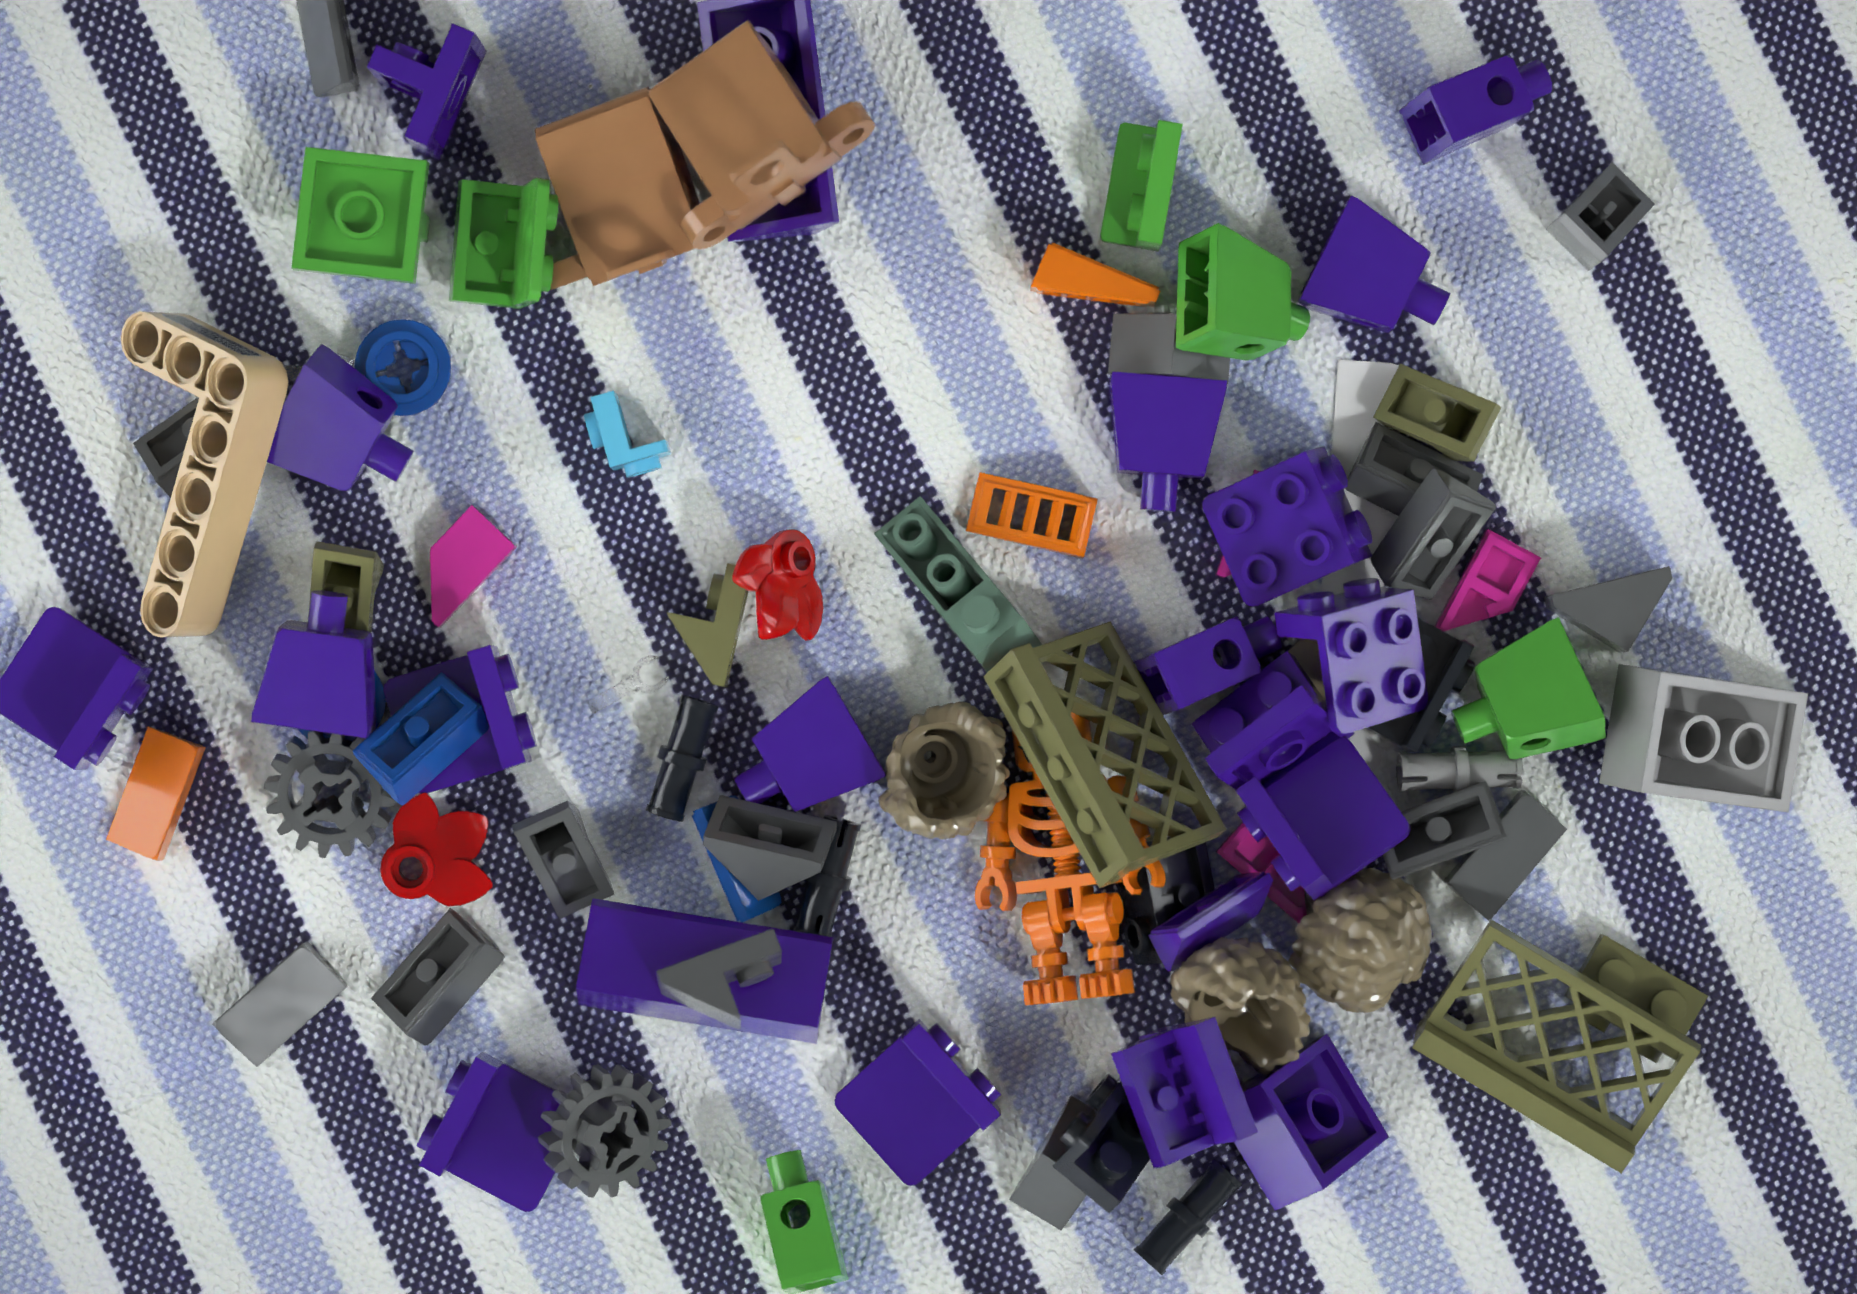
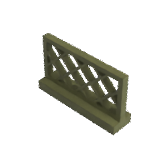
M1111 621L1035 648L1028 643L1011 649L984 676L986 683L1099 888L1119 881L1130 871L1215 839L1227 830ZM1096 643L1100 644L1111 664L1109 674L1084 662L1088 646ZM1046 661L1068 672L1064 690L1052 684L1041 664L1042 662ZM1079 678L1105 690L1101 708L1075 696ZM1117 696L1133 703L1140 716L1138 726L1113 714ZM1071 712L1097 724L1093 742L1082 738L1071 718ZM1109 730L1134 742L1130 760L1105 749ZM1146 748L1162 755L1169 768L1167 778L1142 767ZM1101 765L1126 776L1122 795L1111 790L1100 770ZM1138 783L1163 794L1159 813L1134 802ZM1175 800L1192 809L1201 827L1193 830L1171 819ZM1130 818L1155 829L1152 846L1143 848L1129 823Z
M1492 919L1433 1008L1429 1007L1417 1025L1412 1046L1414 1050L1621 1174L1635 1155V1146L1701 1052V1045ZM1494 941L1517 955L1521 973L1491 979L1487 978L1483 957ZM1528 962L1540 969L1530 971ZM1476 969L1479 981L1467 983ZM1556 978L1569 986L1573 1004L1540 1010L1533 985L1534 982ZM1524 985L1531 1012L1498 1019L1491 991ZM1482 993L1489 1021L1466 1025L1449 1015L1447 1011L1456 998ZM1580 993L1590 998L1591 1001L1582 1002ZM1610 1010L1622 1018L1625 1036L1592 1042L1585 1014ZM1577 1016L1584 1044L1550 1050L1543 1022ZM1535 1025L1541 1052L1518 1056L1505 1048L1502 1030ZM1633 1025L1645 1032L1635 1034ZM1492 1033L1494 1041L1483 1034ZM1663 1042L1680 1052L1671 1068L1644 1073L1638 1046ZM1629 1048L1636 1075L1602 1081L1596 1054ZM1587 1056L1593 1083L1569 1087L1557 1079L1553 1062ZM1545 1064L1546 1072L1536 1067V1065ZM1660 1083L1650 1097L1648 1085ZM1639 1087L1644 1107L1631 1124L1609 1110L1606 1093ZM1597 1095L1599 1104L1588 1097Z

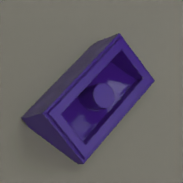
M1256 872L1235 875L1151 930V934L1148 936L1165 969L1168 972L1175 971L1195 951L1208 943H1213L1218 938L1226 937L1255 918L1261 911L1273 883L1270 873Z

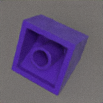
M1328 1034L1315 1039L1298 1051L1299 1058L1296 1061H1289L1284 1065L1275 1066L1270 1074L1264 1075L1259 1073L1241 1084L1258 1133L1234 1143L1275 1211L1324 1190L1389 1138V1135Z

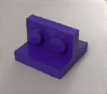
M453 23L435 64L428 61L430 57L425 53L396 42L392 51L376 45L367 65L369 71L382 85L419 100L404 137L418 152L440 161L487 52L474 32Z
M1288 651L1263 668L1261 673L1254 675L1191 723L1211 753L1205 757L1210 768L1217 778L1235 790L1255 776L1264 788H1267L1335 739H1349L1355 734L1354 732L1341 734L1331 730L1326 701L1296 657Z
M1215 1017L1158 1028L1139 1036V1042L1111 1053L1153 1168L1165 1167L1213 1145L1240 1141L1258 1133Z

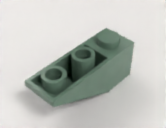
M921 496L874 533L876 538L987 673L1011 649L1028 643L1033 648L1042 645L1023 617Z

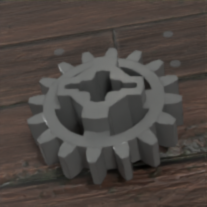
M309 730L308 744H305L294 735L286 744L291 757L277 753L270 765L281 775L269 776L264 783L265 790L278 793V797L269 801L266 811L267 814H283L284 819L277 829L279 835L289 833L292 830L299 834L296 849L301 851L310 841L318 843L319 857L326 858L331 846L338 844L341 852L346 857L350 856L354 850L355 838H358L368 847L373 844L376 834L371 825L384 829L388 826L392 817L381 807L395 806L396 801L385 791L352 752L366 738L355 737L353 741L345 739V735L331 734L330 738H324L323 732ZM324 754H337L350 760L348 762L328 760ZM297 770L299 773L298 779L304 785V792L301 799L295 803L292 794V780ZM349 778L339 798L332 795L326 799L323 797L314 803L323 785L331 787L336 783L340 785ZM366 779H368L371 789V801L367 812L363 809L365 804L358 797L359 787ZM315 820L334 822L338 828L323 827L313 822Z
M599 1064L593 1065L591 1080L585 1081L576 1073L572 1074L570 1078L573 1090L566 1094L555 1089L552 1095L560 1104L557 1111H544L541 1115V1118L552 1126L551 1131L538 1136L539 1143L551 1151L543 1159L545 1164L558 1173L557 1178L570 1189L577 1187L588 1197L594 1198L599 1187L611 1198L616 1197L619 1191V1182L626 1181L634 1189L640 1186L637 1172L642 1167L651 1172H655L658 1168L650 1158L653 1151L668 1149L669 1144L658 1136V1131L671 1126V1120L659 1111L666 1104L664 1097L653 1090V1084L642 1075L636 1073L633 1076V1073L622 1065L617 1064L612 1070L611 1075ZM631 1101L633 1102L635 1108H633V1107L630 1105V1104H631ZM636 1111L638 1117V1124L635 1123L633 1120ZM572 1138L577 1141L574 1152L580 1156L579 1161H577L573 1152Z

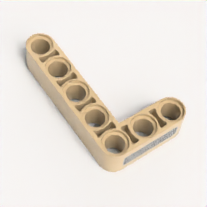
M140 311L132 314L122 328L121 345L126 358L132 364L199 397L141 600V618L146 630L153 636L161 638L205 636L217 629L223 615L288 388L287 371L282 362L276 357L191 315Z

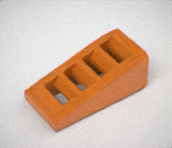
M1052 243V245L1048 244L1030 287V291H1034L1037 294L1138 307H1154L1161 292L1158 290V286L1055 243Z
M979 472L966 532L1083 559L1098 498ZM994 489L1005 491L998 525L986 523ZM1017 494L1029 497L1021 531L1010 528ZM1041 500L1052 502L1045 536L1033 533ZM1064 506L1076 508L1069 541L1057 539Z

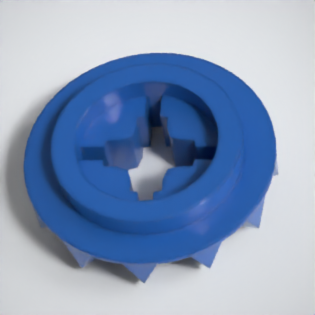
M401 319L379 325L364 338L356 354L354 368L395 400L398 408L394 415L397 416L417 415L437 404L451 382V356L445 343L434 330L417 321ZM397 343H400L401 350L405 352L408 359L419 360L420 362L428 361L429 363L428 365L420 366V370L412 373L413 383H410L412 391L410 393L407 392V388L402 384L400 378L395 376L389 377L388 375L379 376L378 374L379 372L387 371V367L396 364Z

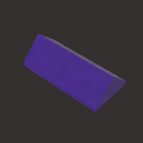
M705 0L697 2L703 51L748 20L778 56L817 119L820 120L826 116L811 0ZM832 166L804 185L805 192L785 206L778 203L743 229H738L727 237L728 242L815 235L839 223Z
M593 898L576 984L578 1004L817 1044L833 937ZM774 929L782 950L781 964L772 967L774 974L761 982L745 987H740L738 980L728 983L741 1017V1029L728 1026L661 994L657 982L658 970Z

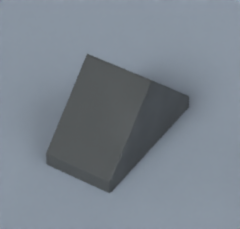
M1612 162L1546 230L1589 271L1600 264L1616 248L1655 203Z
M1113 313L1108 374H1111V372L1227 380L1228 385L1230 358L1177 349V314Z
M1670 566L1545 596L1544 601L1546 609L1619 653L1628 652L1673 577Z
M720 795L704 833L703 845L759 901L822 871L836 833L837 822Z
M1070 1095L1009 1198L1010 1201L1061 1231L1087 1196L1052 1167L1066 1148V1145L1059 1140L1064 1130L1081 1111L1089 1115L1093 1110L1092 1107Z

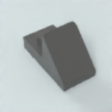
M568 800L512 825L513 832L559 919L590 906L593 898L603 900L615 895L611 881L588 839L578 808Z
M770 929L658 970V986L662 995L728 1026L741 1029V1017L728 983L738 980L740 987H745L771 977L774 974L772 967L781 964L782 950L774 929Z

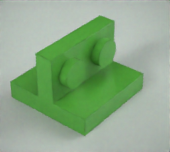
M305 147L291 268L295 271L416 284L420 241L428 242L431 219L424 212L429 162L427 160Z

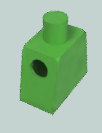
M1219 223L1179 242L1176 348L1183 351L1246 361L1254 360L1286 345L1288 340L1297 341L1301 339L1308 330L1310 313L1306 307L1291 302L1292 271L1287 262Z
M1559 617L1548 621L1480 662L1474 669L1481 699L1451 710L1454 723L1464 744L1497 731L1509 759H1520L1592 743L1606 738L1605 716Z
M801 1150L789 1151L766 1158L773 1192L760 1195V1200L782 1290L788 1294H797L849 1280L824 1184L820 1180L809 1182ZM797 1205H806L809 1221L801 1228H791L788 1216L789 1211Z

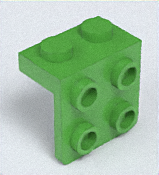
M535 178L523 186L464 179L458 182L449 302L521 309L539 302L541 291H550L553 278V256L544 255L546 230L554 231L557 223L558 195L549 194V179Z

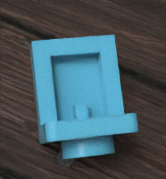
M614 391L590 397L594 411L584 414L586 427L593 449L604 446L610 468L614 471L624 468L627 478L661 469L659 458L671 455L669 443L666 440H661L632 448L618 395Z

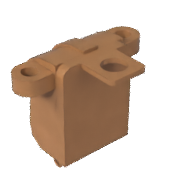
M748 20L647 91L648 96L712 195L687 213L681 222V228L695 249L712 247L738 229H743L778 203L784 206L805 192L804 185L842 159V156L866 140L875 127L873 120L862 103L858 101L845 103L818 120L778 56Z
M649 87L535 128L537 145L554 191L558 195L560 207L578 253L553 263V278L550 290L586 277L591 280L593 286L636 270L641 274L663 266L669 258L695 249L681 228V222L687 213L700 204L681 146L648 96L647 91L650 89Z

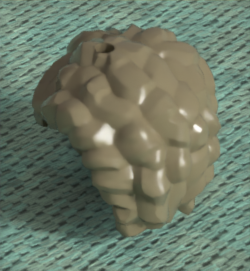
M966 702L932 706L927 708L924 714L912 716L908 730L894 738L892 751L887 757L886 780L888 782V789L879 796L878 802L881 809L894 817L896 824L905 831H912L913 834H918L928 839L935 837L940 840L954 838L957 834L962 836L969 835L978 821L987 820L992 815L996 803L1002 801L1007 796L1004 781L1010 776V771L1003 764V758L1006 755L1004 747L1006 734L1003 729V723L991 716L985 717L978 708ZM931 751V757L925 760V753Z
M1374 868L1361 869L1323 897L1316 899L1312 906L1314 912L1304 916L1295 929L1300 939L1293 942L1292 949L1294 952L1290 955L1288 962L1298 972L1300 983L1307 985L1318 997L1328 1002L1337 1003L1341 1009L1349 1012L1369 1013L1384 1007L1390 1000L1391 993L1400 983L1409 984L1411 981H1417L1421 978L1431 950L1429 946L1432 938L1431 925L1429 924V914L1426 911L1427 905L1421 893L1416 891L1413 885L1406 883L1401 877L1392 880L1389 873H1383Z
M1221 937L1195 951L1187 961L1182 962L1181 968L1176 969L1170 977L1172 986L1171 997L1173 1002L1185 1012V1023L1215 1017L1227 1050L1239 1052L1243 1060L1247 1064L1252 1065L1257 1072L1268 1075L1275 1066L1284 1065L1289 1061H1296L1299 1058L1298 1051L1303 1048L1300 1038L1308 1037L1311 1017L1305 1012L1304 1004L1306 1003V997L1303 993V988L1300 987L1298 972L1291 967L1290 963L1278 951L1264 949L1260 942H1249L1247 937L1239 939Z

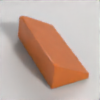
M148 726L106 840L155 861L164 860L206 747Z

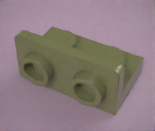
M1600 934L1579 970L1580 973L1685 1036L1709 997L1603 934ZM1569 988L1565 994V997L1572 1000ZM1580 993L1582 1002L1591 1001L1590 998ZM1610 1010L1585 1014L1587 1023L1605 1033L1610 1023L1625 1031L1622 1018ZM1633 1025L1635 1034L1645 1032ZM1663 1042L1638 1046L1640 1055L1656 1064L1662 1054L1673 1060H1676L1680 1055V1052Z

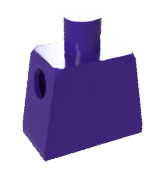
M1506 55L1428 87L1401 108L1399 112L1423 165L1516 124L1534 111L1533 100L1552 92V81L1547 68L1540 60H1534L1517 68L1514 59L1510 55Z
M1351 195L1345 203L1296 304L1314 312L1389 333L1394 329L1403 310L1435 325L1449 299L1450 293L1419 278L1431 254L1427 248L1360 199Z
M320 344L304 364L283 404L267 462L335 489L349 491L366 466L397 482L414 451L384 434L398 408L395 400L330 348Z
M1111 372L1109 391L1117 473L1142 475L1140 510L1176 512L1178 479H1202L1205 476L1227 390V380Z
M325 590L311 591L308 622L287 620L278 628L253 708L251 722L367 738L376 729L372 633L368 631L344 628L348 595Z
M1236 616L1136 660L1134 664L1162 714L1165 715L1261 673L1258 659L1280 650L1282 644L1280 637L1277 636V629L1269 617L1265 616L1242 626L1241 621ZM1213 649L1217 650L1221 656V667L1214 660Z
M827 676L817 682L752 738L764 760L734 777V780L746 801L761 804L783 791L791 807L796 812L878 781L886 776V772L830 677Z

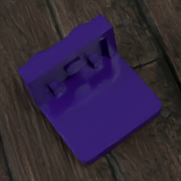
M1325 446L1304 451L1208 495L1203 501L1204 513L1240 595L1248 606H1259L1373 556L1368 544L1372 543L1369 525L1359 510H1352L1344 492V489L1348 487L1344 468L1334 454L1328 455Z
M1377 578L1358 579L1344 583L1343 593L1334 595L1333 592L1324 591L1304 594L1297 597L1298 606L1274 613L1278 637L1313 639L1318 642L1328 721L1333 732L1348 734L1421 711L1426 707L1428 692L1414 589L1380 587V581Z
M50 607L44 611L0 679V714L55 749L57 752L54 757L71 769L86 770L91 763L98 766L111 750L117 738L112 731L123 714L131 715L145 698L150 688V684L145 681L153 668L65 610L58 607Z
M488 645L468 651V655L390 678L384 684L383 691L392 716L442 672L482 706L489 725L485 734L418 793H431L532 762L529 749L537 747L532 724L527 712L517 713L511 693L512 690L519 688L517 675L510 655L500 656L497 646Z
M1347 738L1335 739L1267 788H1264L1255 776L1235 790L1246 805L1237 814L1257 842L1268 837L1280 855L1270 861L1291 891L1302 886L1314 901L1407 838L1410 833L1408 821L1355 746Z
M920 1019L836 1094L834 1100L837 1110L900 1180L909 1186L920 1183L979 1128L984 1131L1001 1116V1110L994 1102L1002 1095L979 1068H976L969 1074L953 1057L961 1050L960 1047L937 1022L928 1029Z
M485 1052L477 1055L472 1064L461 1060L445 1090L454 1099L444 1118L433 1114L417 1143V1147L426 1151L418 1166L439 1177L448 1171L524 1212L533 1211L539 1205L556 1173L543 1160L551 1151L547 1150L538 1141V1136L552 1130V1126L544 1121L541 1115L544 1111H557L560 1104L552 1095L555 1089Z

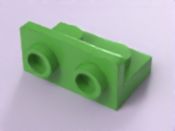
M1159 120L1156 128L1131 123H1122L1119 126L1100 239L1103 242L1159 252L1163 242L1183 124Z

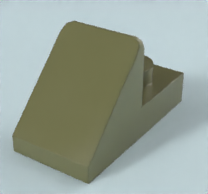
M1400 364L1373 418L1387 427L1432 445L1454 461L1474 462L1502 407L1495 402Z
M316 541L313 549L310 599L311 591L314 590L334 591L348 595L344 628L371 632L375 592L384 568L382 560L377 552Z
M727 563L725 575L714 573L711 581L706 609L716 611L714 622L667 612L671 622L713 685L727 687L749 592L733 582L732 576L736 565Z

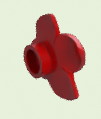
M782 530L774 534L764 544L750 545L742 552L736 563L732 576L733 582L745 590L755 591L758 636L761 640L777 638L795 629L797 634L807 641L812 640L819 631L823 616V596L813 575L816 564L815 552L810 540L798 530Z
M425 792L413 797L405 805L401 806L393 820L394 844L385 852L380 866L381 877L385 886L393 894L401 898L417 899L429 895L446 906H460L484 896L493 887V882L472 860L478 855L485 842L489 825L488 818L485 815L465 810L439 816L438 808L428 793ZM414 857L421 862L423 872L419 878L408 879L403 876L400 870L403 859Z

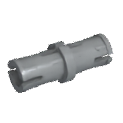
M1453 746L1450 752H1399L1397 755V764H1401V766H1396L1397 786L1400 792L1421 789H1451L1454 793L1486 781L1490 788H1521L1522 777L1517 776V774H1523L1522 758L1509 759L1506 751L1468 752L1465 746Z

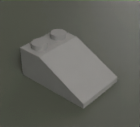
M1618 664L1599 783L1646 794L1789 812L1808 693Z

